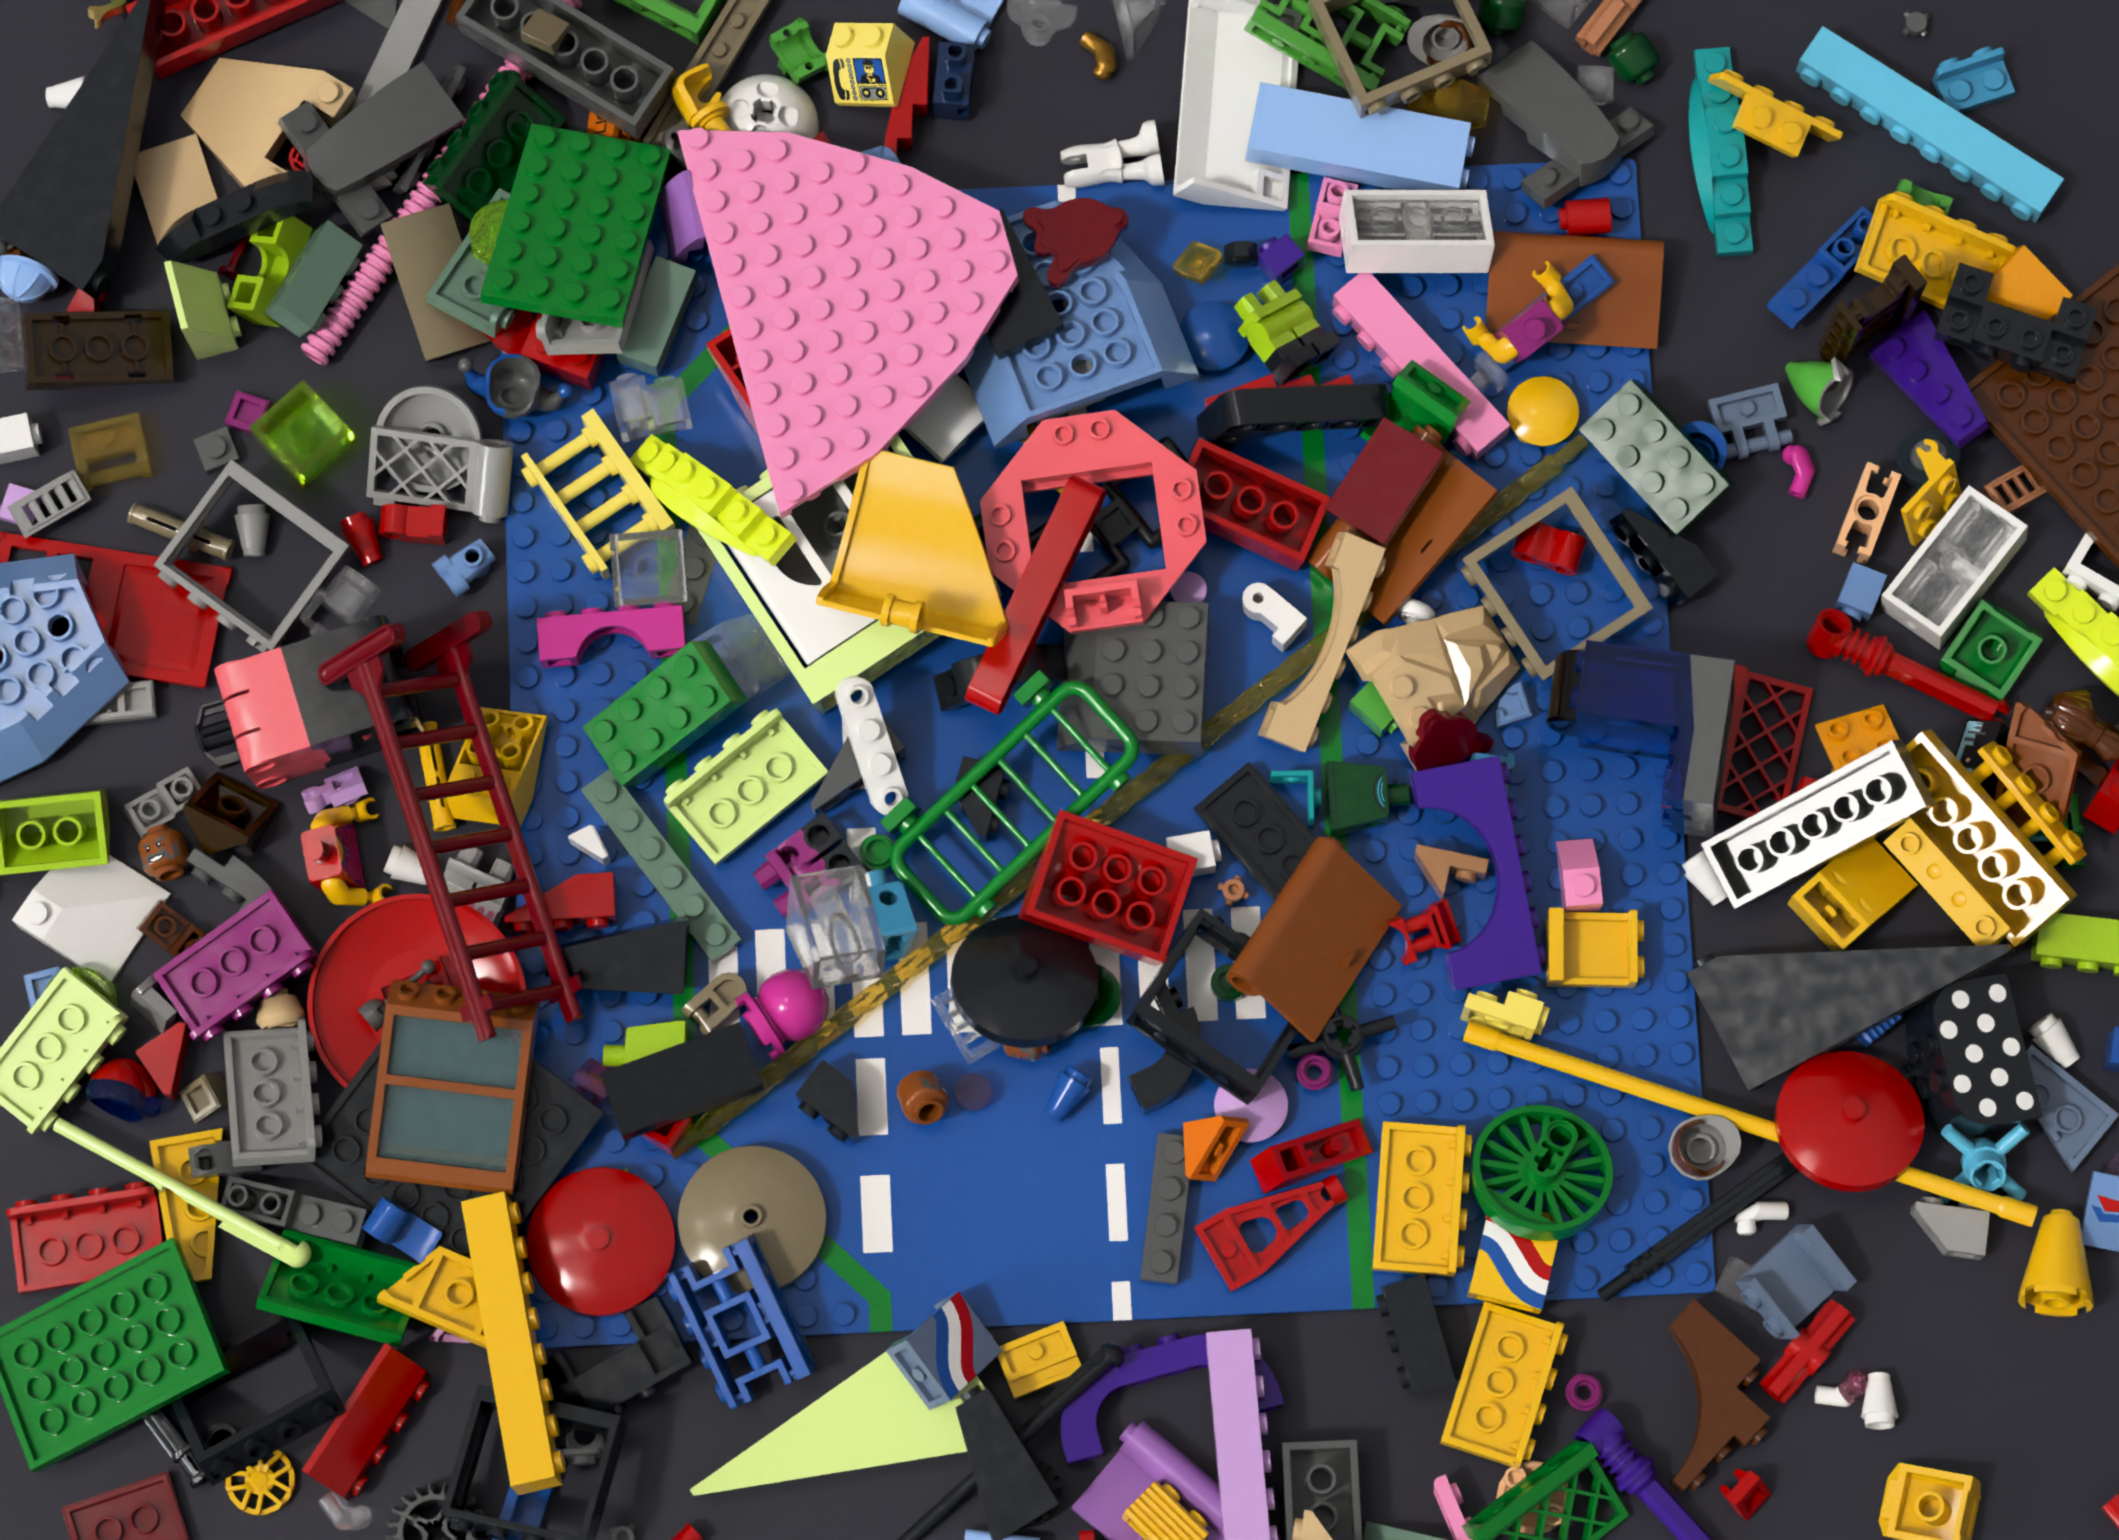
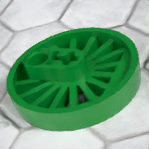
M1528 1105L1504 1112L1485 1127L1477 1140L1473 1152L1471 1183L1477 1202L1485 1214L1499 1227L1525 1239L1554 1241L1579 1233L1598 1216L1612 1187L1613 1165L1610 1153L1603 1139L1586 1121L1571 1112L1557 1107ZM1529 1124H1541V1135L1537 1144ZM1519 1127L1524 1145L1509 1128ZM1498 1135L1509 1149L1497 1144L1492 1139ZM1552 1140L1561 1141L1565 1146L1556 1145ZM1587 1149L1593 1155L1590 1158L1571 1161ZM1483 1151L1500 1161L1481 1159V1153ZM1599 1169L1601 1177L1580 1173ZM1481 1173L1501 1176L1483 1180ZM1510 1188L1503 1194H1500L1496 1191L1500 1189ZM1581 1188L1601 1190V1195L1598 1198ZM1524 1193L1519 1203L1513 1201L1519 1195ZM1535 1193L1534 1211L1526 1208V1205ZM1543 1199L1551 1221L1542 1216ZM1572 1199L1590 1209L1583 1213ZM1557 1203L1572 1219L1571 1221L1563 1222Z

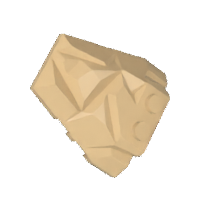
M1484 605L1439 615L1438 617L1423 621L1406 623V625L1377 630L1345 651L1362 681L1373 682L1406 738L1405 741L1400 743V746L1415 771L1416 767L1410 760L1408 750L1409 745L1415 748L1419 740L1416 730L1419 726V719L1424 712L1435 708L1440 711H1448L1451 716H1457L1459 711H1462L1476 724L1520 668Z

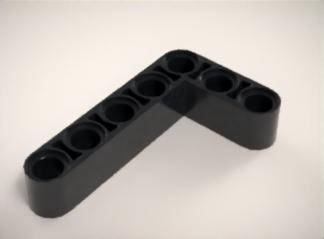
M1354 384L1232 390L1221 394L1196 417L1199 438L1231 451L1251 433L1375 428L1379 426L1384 417L1391 422L1393 419L1386 384Z

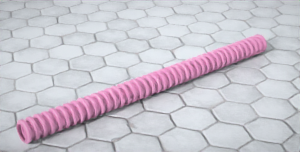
M562 0L575 9H581L583 6L581 0ZM506 59L504 60L506 65L498 68V72L503 70L518 72L521 75L520 80L525 84L526 79L530 80L532 78V75ZM488 84L485 87L486 93L482 92L479 95L480 100H482L489 91ZM464 119L463 123L461 124L462 127L466 123V119ZM443 146L441 148L442 155L449 146ZM425 172L422 178L425 180L428 174ZM418 181L416 184L417 190H412L409 193L410 200H404L403 205L405 207L397 210V218L437 207L436 205L438 203L442 204L443 201L422 184L423 181ZM379 235L377 238L379 243L372 245V253L365 255L366 261L359 263L360 270L352 273L353 279L347 280L345 283L347 288L343 289L340 293V298L333 302L334 306L327 308L328 315L314 334L307 336L308 343H302L300 346L302 352L320 365H327L329 363V355H335L336 351L334 348L342 345V337L347 338L349 335L347 330L354 328V320L361 318V310H367L368 306L366 303L374 300L373 294L379 293L381 290L379 285L386 283V275L393 273L392 267L394 265L384 235Z

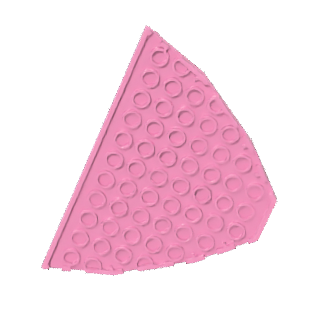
M702 128L677 131L687 170L691 172L694 186L693 193L781 518L792 514V510L808 500L810 502L820 496L821 491L838 480L844 481L858 472L861 466L873 460L882 450H887L889 443L902 429L909 427L944 389V384L967 365L974 354L975 346L982 335L986 334L1009 292L1012 293L1019 281L999 210L913 167L790 132L712 131Z

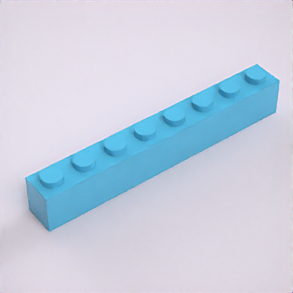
M1824 26L1821 27L1798 62L1796 72L1800 74V78L1805 83L1813 87L1820 86L1829 92L1830 97L1838 104L1843 106L1850 105L1860 112V116L1872 125L1880 124L1890 131V135L1902 144L1909 143L1920 150V154L1932 163L1939 162L1950 169V173L1962 182L1969 181L1980 188L1981 193L1985 197L1995 202H2003L2010 207L2011 212L2022 220H2031L2036 223L2064 180L2063 177Z

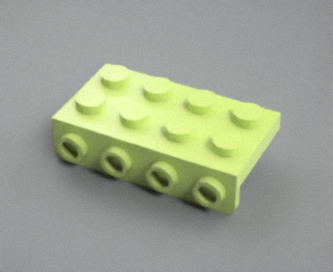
M777 708L771 712L766 709L759 713L751 721L752 727L742 735L739 732L732 735L722 745L723 751L714 758L709 755L702 759L694 767L695 773L685 781L682 778L678 779L665 791L667 796L664 798V803L667 809L716 867L823 781L829 772L782 717V713Z
M63 967L0 1048V1105L28 1126L26 1130L32 1135L39 1133L41 1130L46 1133L59 1118L56 1111L64 1101L67 1104L70 1103L81 1090L82 1086L78 1083L86 1072L91 1075L101 1065L104 1057L100 1054L107 1045L111 1044L114 1046L125 1034L127 1029L123 1025L129 1016L68 967Z

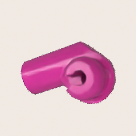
M1799 444L1795 446L1788 445L1783 450L1782 458L1788 465H1792L1795 471V476L1788 493L1796 498L1805 499L1815 473V467L1805 447Z

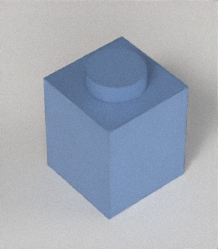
M1853 562L1834 609L1845 613L1853 623H1860L1861 621L1867 623L1873 613L1887 575Z

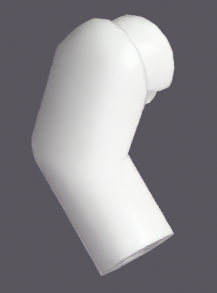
M1756 1202L1737 1213L1734 1223H1737V1233L1742 1236L1755 1234L1757 1232L1756 1222L1761 1220H1786L1789 1215V1207L1786 1202Z

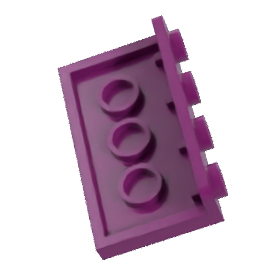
M270 889L155 971L153 976L191 1030L189 1035L192 1040L204 1039L206 1042H209L224 1031L222 1025L231 1018L238 1021L252 1012L254 1008L251 1004L263 996L267 1000L284 988L281 983L291 975L296 979L312 969L311 961L317 958L319 954L276 891Z

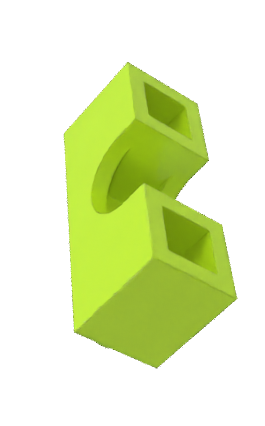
M291 216L251 234L249 242L257 246L261 252V270L257 276L237 275L226 308L252 324L280 327L278 322L264 312L307 244L313 228L295 216Z

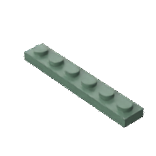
M610 769L581 789L584 796L677 917H690L689 933L712 964L742 942L741 938L625 786L621 787Z

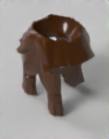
M2087 689L2062 691V693L2055 695L2053 701L2045 707L2041 716L2082 751L2078 771L2086 776L2093 785L2097 786L2105 778L2107 771L2103 766L2095 764L2086 755L2084 744L2093 748L2104 762L2118 760L2119 731L2112 724L2103 721L2095 715L2091 703V695L2087 692Z

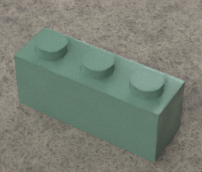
M327 220L315 229L264 313L299 338L309 330L315 332L327 316L323 312L328 303L332 304L342 292L343 286L340 285L343 277L345 275L347 277L350 276L359 264L360 259L356 256L363 245Z
M659 256L655 257L652 266H649L623 353L616 354L619 363L656 377L660 376L698 283L696 270Z

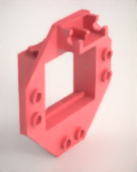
M1116 410L1042 420L980 500L986 553L992 574L1014 591L1032 555L1025 493L1064 488L1072 474L1093 484L1153 476L1166 569L1064 583L1049 615L1050 619L1070 634L1144 624L1207 543L1197 470Z

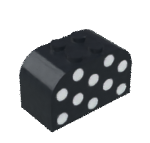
M2007 973L1951 983L1931 998L1914 1006L1906 1022L1907 1057L1909 1062L1914 1065L1917 1077L1916 1093L1919 1099L1923 1101L1928 1120L1939 1133L1947 1124H1952L1966 1138L1974 1139L2007 1133L2019 1123L2027 1125L2043 1117Z

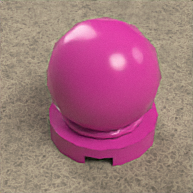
M784 969L772 974L761 985L757 997L753 996L751 998L745 991L734 998V1002L738 1007L746 1006L748 1011L743 1013L742 1016L760 1044L765 1046L770 1044L773 1048L768 1053L773 1061L786 1054L782 1046L785 1044V1041L800 1042L812 1037L823 1027L829 1013V998L824 985L813 974L801 969Z

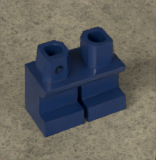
M939 42L933 95L934 118L969 121L976 54L974 53L975 45Z

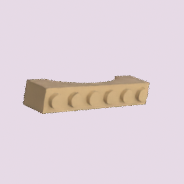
M1348 532L1337 533L1325 563L1326 567L1331 568L1334 588L1332 618L1325 643L1312 669L1298 687L1281 702H1270L1258 736L1298 752H1306L1307 747L1311 748L1314 745L1319 733V728L1316 727L1320 714H1325L1332 701V693H1329L1334 679L1338 680L1341 677L1346 665V660L1342 659L1348 645L1352 646L1359 632V626L1356 625L1361 611L1365 612L1370 605L1373 592L1369 590L1374 578H1379L1384 570L1386 558L1383 555L1386 548Z

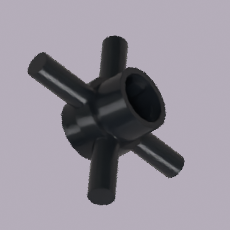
M1338 1005L1315 1042L1306 1040L1289 1045L1287 1052L1290 1060L1324 1051L1332 1059L1342 1062L1350 1091L1357 1092L1365 1088L1355 1057L1362 1048L1364 1038L1397 1029L1393 1015L1359 1024L1354 1018L1342 1015ZM1342 1028L1350 1031L1349 1045L1341 1047V1042L1339 1040L1332 1041L1329 1034L1342 1031Z

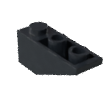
M1628 508L1608 521L1613 527L1617 539L1628 546L1635 555L1638 566L1644 572L1649 573L1658 585V590L1662 597L1671 602L1674 607L1688 600L1719 575L1697 545Z

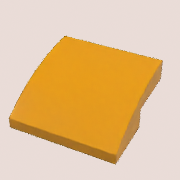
M2025 245L2016 248L2015 253L2010 255L1997 272L1993 273L1994 276L1986 300L2048 320L2058 312L2063 297L2070 299L2073 295Z

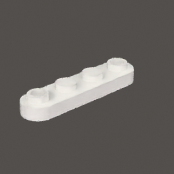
M850 675L838 683L835 690V698L870 803L878 812L887 815L905 797H908V792L873 687L864 678ZM857 689L861 690L862 696L860 700L853 702L851 700L852 692ZM895 792V800L892 803H886V794Z

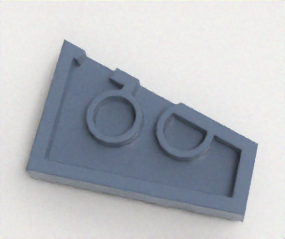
M2031 1045L2026 1052L2043 1115L2037 1121L2072 1173L2119 1114L2034 1045Z

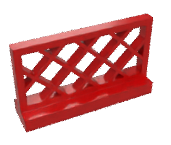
M1735 664V700L1718 812L1746 820L1760 812L1755 801L1769 792L1776 803L1790 796L1813 689L1747 671L1748 667ZM1749 681L1761 684L1769 698L1754 706L1747 695ZM1772 688H1776L1781 691L1775 694ZM1786 692L1802 696L1799 710L1790 716L1778 698ZM1772 701L1783 720L1767 728L1757 709ZM1744 704H1745L1746 707H1747V709H1748V711H1746V712H1744V713L1742 714L1743 707H1744ZM1751 714L1761 733L1747 741L1739 729L1742 718ZM1797 716L1796 725H1794L1791 719ZM1785 723L1793 735L1790 746L1781 750L1771 731ZM1764 736L1775 755L1760 763L1749 744ZM1736 738H1737L1738 741H1739V743H1740L1741 745H1739L1738 747L1734 748V747H1735V743H1736ZM1743 748L1754 767L1739 775L1731 761L1733 754ZM1790 750L1789 757L1787 760L1784 753ZM1778 758L1785 769V775L1782 781L1773 785L1762 766ZM1757 771L1767 789L1752 797L1742 778ZM1730 773L1733 780L1727 783L1728 774ZM1736 783L1746 800L1745 803L1738 807L1722 803L1725 789ZM1782 785L1781 793L1779 794L1776 788ZM1749 805L1752 811L1745 810L1742 808Z

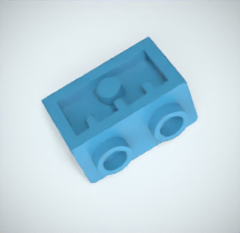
M1991 46L1975 51L1972 57L1963 60L1954 57L1940 63L1932 78L1939 100L1958 112L1964 113L2013 97L2015 89L2003 61L2006 54L2004 48L2000 47L1993 50Z

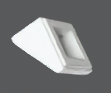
M589 825L568 836L571 845L605 866L610 864L609 854L594 825Z

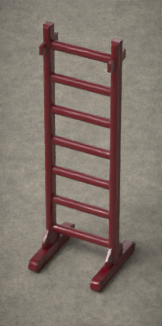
M486 610L469 612L405 653L404 663L409 671L425 670L436 663L439 675L382 683L386 670L382 656L403 644L405 640V630L400 623L382 625L320 664L318 668V677L322 684H337L348 678L351 688L365 696L466 1002L465 1006L459 1008L463 1023L472 1020L479 1042L488 1041L497 1036L489 1014L491 1012L549 1000L550 1004L559 1001L566 1023L576 1022L583 1018L575 993L583 989L579 974L572 977L569 975L469 675L473 659V652L469 642L489 631L492 625L491 616ZM454 687L466 725L397 736L385 698ZM465 739L472 740L483 776L418 788L414 787L402 750ZM489 791L501 828L432 840L420 802ZM506 842L518 880L449 893L437 857L438 854ZM523 894L535 932L467 946L454 907ZM541 947L553 983L552 985L494 997L492 992L483 995L472 960Z

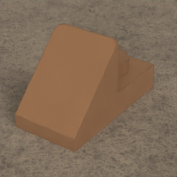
M1419 844L1416 845L1414 860L1440 900L1444 896L1448 873L1455 874L1456 880L1465 883H1476L1477 879L1484 881L1489 859Z

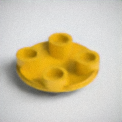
M1538 376L1525 380L1514 389L1508 401L1507 417L1512 430L1521 442L1536 446H1551L1571 436L1578 422L1579 405L1575 394L1565 383L1552 377Z

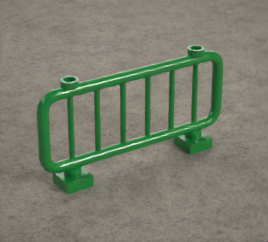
M1038 670L1013 694L1022 706L1029 709L1034 705L1036 707L920 818L916 815L922 808L912 798L905 797L880 821L888 832L897 834L901 831L903 833L891 848L889 857L893 871L931 914L943 924L951 926L961 925L972 919L976 914L981 919H984L998 905L993 898L1043 851L1056 815L1003 759L1024 738L1078 795V798L1064 810L1066 812L1080 816L1109 788L1116 793L1130 781L1131 777L1127 771L1138 758L1140 750L1138 738L1123 719L1087 683L1077 680L1067 681L1051 692L1049 689L1055 683L1046 673ZM1070 695L1082 697L1123 741L1125 745L1124 754L1112 766L1103 759L1057 709ZM1050 713L1106 771L1086 791H1083L1030 734ZM997 764L1052 822L1032 842L1022 834L977 785ZM970 789L974 791L1025 847L1005 867L996 860L950 810ZM944 814L998 871V874L978 893L923 835ZM917 840L925 846L972 897L958 911L947 909L906 865L904 854Z

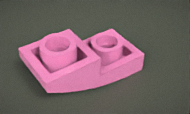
M1327 177L1323 178L1306 250L1341 258L1343 247L1338 217L1344 190H1358L1357 184Z

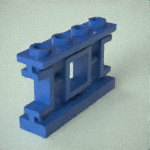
M754 1233L722 1249L729 1266L700 1278L694 1263L691 1262L668 1274L670 1280L667 1282L668 1291L676 1303L680 1302L686 1314L683 1316L684 1325L691 1336H696L702 1348L699 1350L700 1359L707 1370H712L717 1380L715 1390L720 1401L723 1404L727 1403L731 1410L752 1401L756 1397L749 1381L778 1368L785 1385L794 1380H799L812 1374L817 1369ZM744 1266L754 1288L734 1296L726 1276L741 1270ZM712 1283L720 1303L702 1312L693 1292ZM746 1301L761 1333L732 1346L717 1313ZM776 1334L785 1355L766 1363L757 1344L771 1339ZM744 1351L752 1370L738 1376L734 1380L725 1359Z

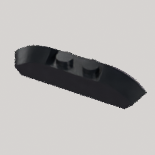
M306 170L272 175L196 208L177 219L168 228L155 250L168 261L186 264L309 209L313 202V178Z

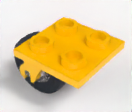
M1924 427L1913 431L1902 441L1897 453V465L1900 474H1902L1901 476L1910 486L1919 490L1901 509L1909 542L1915 547L1923 538L1926 539L1938 522L1962 494L1958 478L1963 465L1962 449H1959L1938 427Z

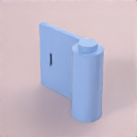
M901 0L898 14L951 42L975 45V51L977 48L984 49L992 33L989 27L1004 0Z

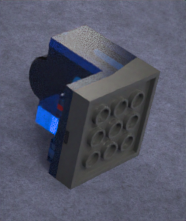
M1586 640L1585 650H1566L1560 652L1555 658L1545 720L1550 729L1567 736L1578 737L1580 748L1669 760L1665 769L1661 798V810H1663L1662 827L1670 828V832L1708 838L1714 837L1735 700V660Z

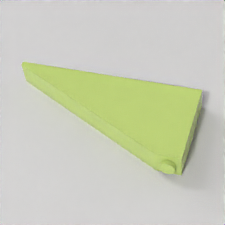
M884 1352L692 1487L690 1492L693 1496L967 1452L956 1412V1407L963 1403L959 1396L977 1385L980 1386L982 1391L986 1388L978 1376H976L952 1400L929 1410L888 1353Z

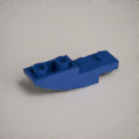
M1862 206L1818 249L1815 256L1769 300L1766 307L1792 330L1809 313L1812 314L1855 269L1873 214Z

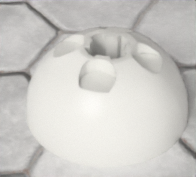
M771 74L754 75L736 83L722 97L721 101H725L730 108V113L724 120L731 131L790 132L811 139L819 134L818 114L811 98L798 84L785 77Z

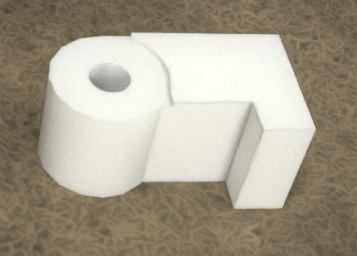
M1253 583L1246 587L1242 598L1244 613L1248 618L1261 621L1274 632L1272 644L1284 653L1307 627V618L1266 584Z

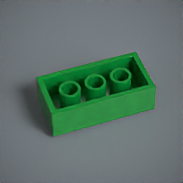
M690 641L582 728L621 787L637 786L645 782L747 702L748 699L710 642Z

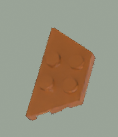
M2019 700L2015 704L2005 748L2013 758L2012 763L2020 773L2028 775L2035 783V791L2043 801L2049 802L2055 807L2060 816L2059 820L2063 824L2067 820L2082 751L2028 703ZM1999 778L1994 801L2008 790ZM2018 801L2005 811L2018 828L2031 819Z

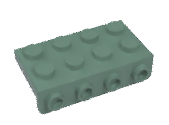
M500 188L426 295V303L494 339L502 328L505 330L509 328L516 315V310L513 308L481 303L480 296L510 197V193Z

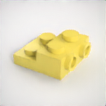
M1517 989L1516 993L1509 991L1504 1004L1498 1003V997L1493 994L1477 991L1476 995L1468 994L1460 1020L1466 1022L1470 1020L1530 1042L1534 1033L1541 1035L1550 1008L1543 1006L1544 1002L1537 1000V994L1524 989Z

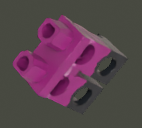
M823 811L782 842L775 850L773 849L765 855L767 861L753 873L764 891H767L779 881L784 883L788 891L776 898L773 903L784 919L801 910L807 914L815 906L824 902L853 880L855 882L866 874V870Z

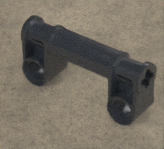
M171 1403L142 1418L170 1456L173 1463H179L190 1478L189 1485L192 1489H196L209 1481L194 1457ZM218 1423L200 1436L207 1450L217 1444L221 1433L229 1431L233 1435L241 1430L229 1424Z

